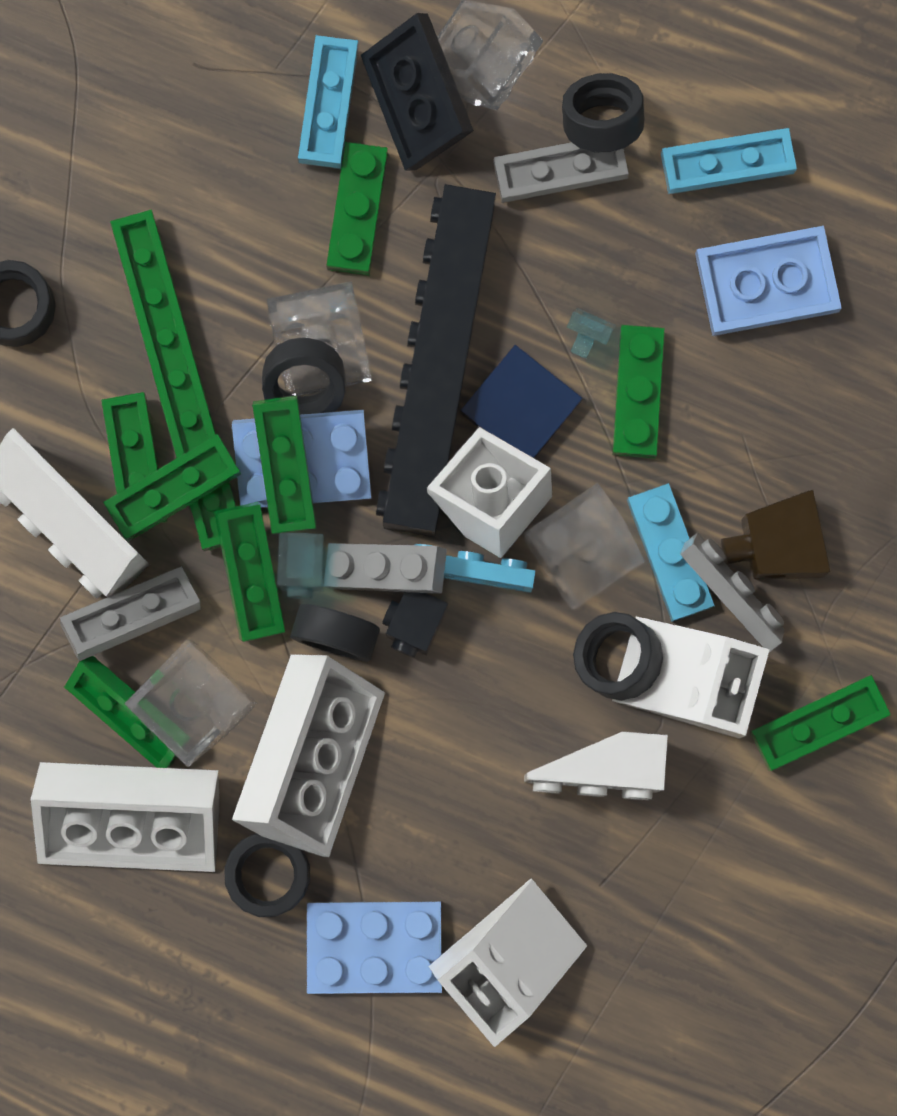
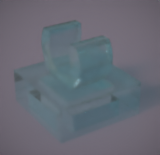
M576 308L566 327L578 332L570 352L587 359L595 340L607 345L616 325Z

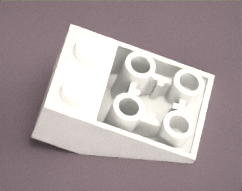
M636 616V619L653 629L661 642L663 662L660 674L651 688L640 696L622 701L612 699V701L732 737L741 738L746 736L770 649L721 635ZM632 634L629 638L617 682L632 674L639 663L641 654L640 643Z
M620 732L527 772L524 776V782L533 783L534 792L560 793L562 792V785L578 786L577 795L604 797L607 796V789L622 790L623 799H652L653 792L656 793L664 790L668 735Z
M530 879L428 967L490 1043L496 1047L532 1015L585 950L587 945L537 884Z

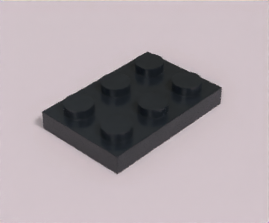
M416 13L360 55L405 171L418 170L474 131L428 13Z

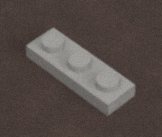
M572 142L494 157L493 161L502 203L628 179L629 175L624 149L613 152L594 153L580 149Z
M698 532L687 540L683 545L680 555L762 647L770 649L769 652H771L781 644L785 630L782 627L784 625L782 617L770 604L762 605L753 594L755 592L754 586L742 572L737 571L734 573L723 561L726 557L722 549L710 538L705 541Z
M329 543L323 587L340 590L442 593L447 549L439 546Z
M181 566L60 617V624L78 661H81L201 610L200 600Z

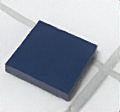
M514 345L460 410V413L478 428L486 430L535 459L581 403L582 397L517 345Z

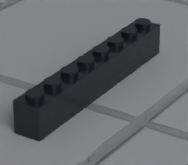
M445 184L442 198L434 197L430 222L437 223L435 239H426L423 255V264L430 265L427 280L419 279L415 305L422 306L419 322L411 321L407 347L414 348L412 364H403L400 379V389L407 390L404 406L396 405L392 423V431L399 432L396 448L388 447L384 466V473L391 474L389 490H380L376 515L383 517L384 529L435 537L440 507L427 493V487L449 463L495 209L496 193Z

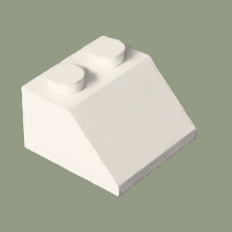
M479 427L427 487V493L466 538L502 558L552 498L551 468Z

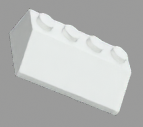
M14 428L6 434L0 444V503L7 507L12 502L23 513L17 520L34 537H37L42 532L53 543L48 551L65 568L73 563L84 574L78 581L96 599L102 594L110 597L125 590L150 564Z
M291 655L232 820L262 837L323 857H329L385 692L327 655Z
M40 762L31 796L38 864L215 872L219 820L218 770Z

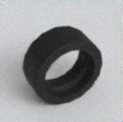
M597 73L583 77L570 85L563 95L562 114L564 132L570 142L580 149L590 152H613L624 149L635 142L644 130V95L636 83L621 75ZM597 106H615L626 111L619 117L609 120H593L581 115L586 110Z
M5 260L0 262V283L10 279L22 280L31 285L36 292L38 301L34 316L24 325L16 328L0 326V345L19 347L33 343L46 333L53 322L56 304L52 289L37 269L25 262Z
M307 337L289 339L275 346L266 357L262 370L264 400L296 396L281 389L278 384V378L283 371L293 366L308 365L326 372L330 383L325 390L315 395L298 396L300 415L335 412L342 405L346 392L343 360L333 347L321 340Z
M303 603L299 606L290 638L321 651L368 662L372 658L380 628L367 620L347 613Z
M619 612L599 615L586 624L576 639L573 652L575 670L582 682L606 698L621 701L636 698L650 689L660 674L663 662L661 642L653 629L630 614ZM614 632H629L640 643L641 654L639 663L632 674L622 681H608L600 676L596 668L598 649L603 641Z
M257 833L242 839L230 852L224 867L225 886L231 900L244 912L257 917H276L294 909L305 897L310 884V864L304 850L262 837ZM261 848H274L282 851L290 859L294 868V880L291 888L283 897L274 901H261L252 897L246 891L242 882L241 870L245 860L253 852Z

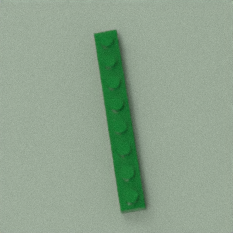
M151 209L112 220L110 223L176 458L215 436L216 432L156 220ZM230 481L190 505L204 552L221 547L214 511L236 507Z

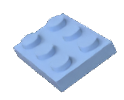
M824 226L696 250L695 255L712 336L839 313L842 309Z
M364 410L300 415L313 503L371 499ZM255 419L233 420L232 431L236 466L241 472V475L237 477L240 506L258 502L261 507H268Z
M441 901L307 903V994L442 993V985L428 967L441 956Z

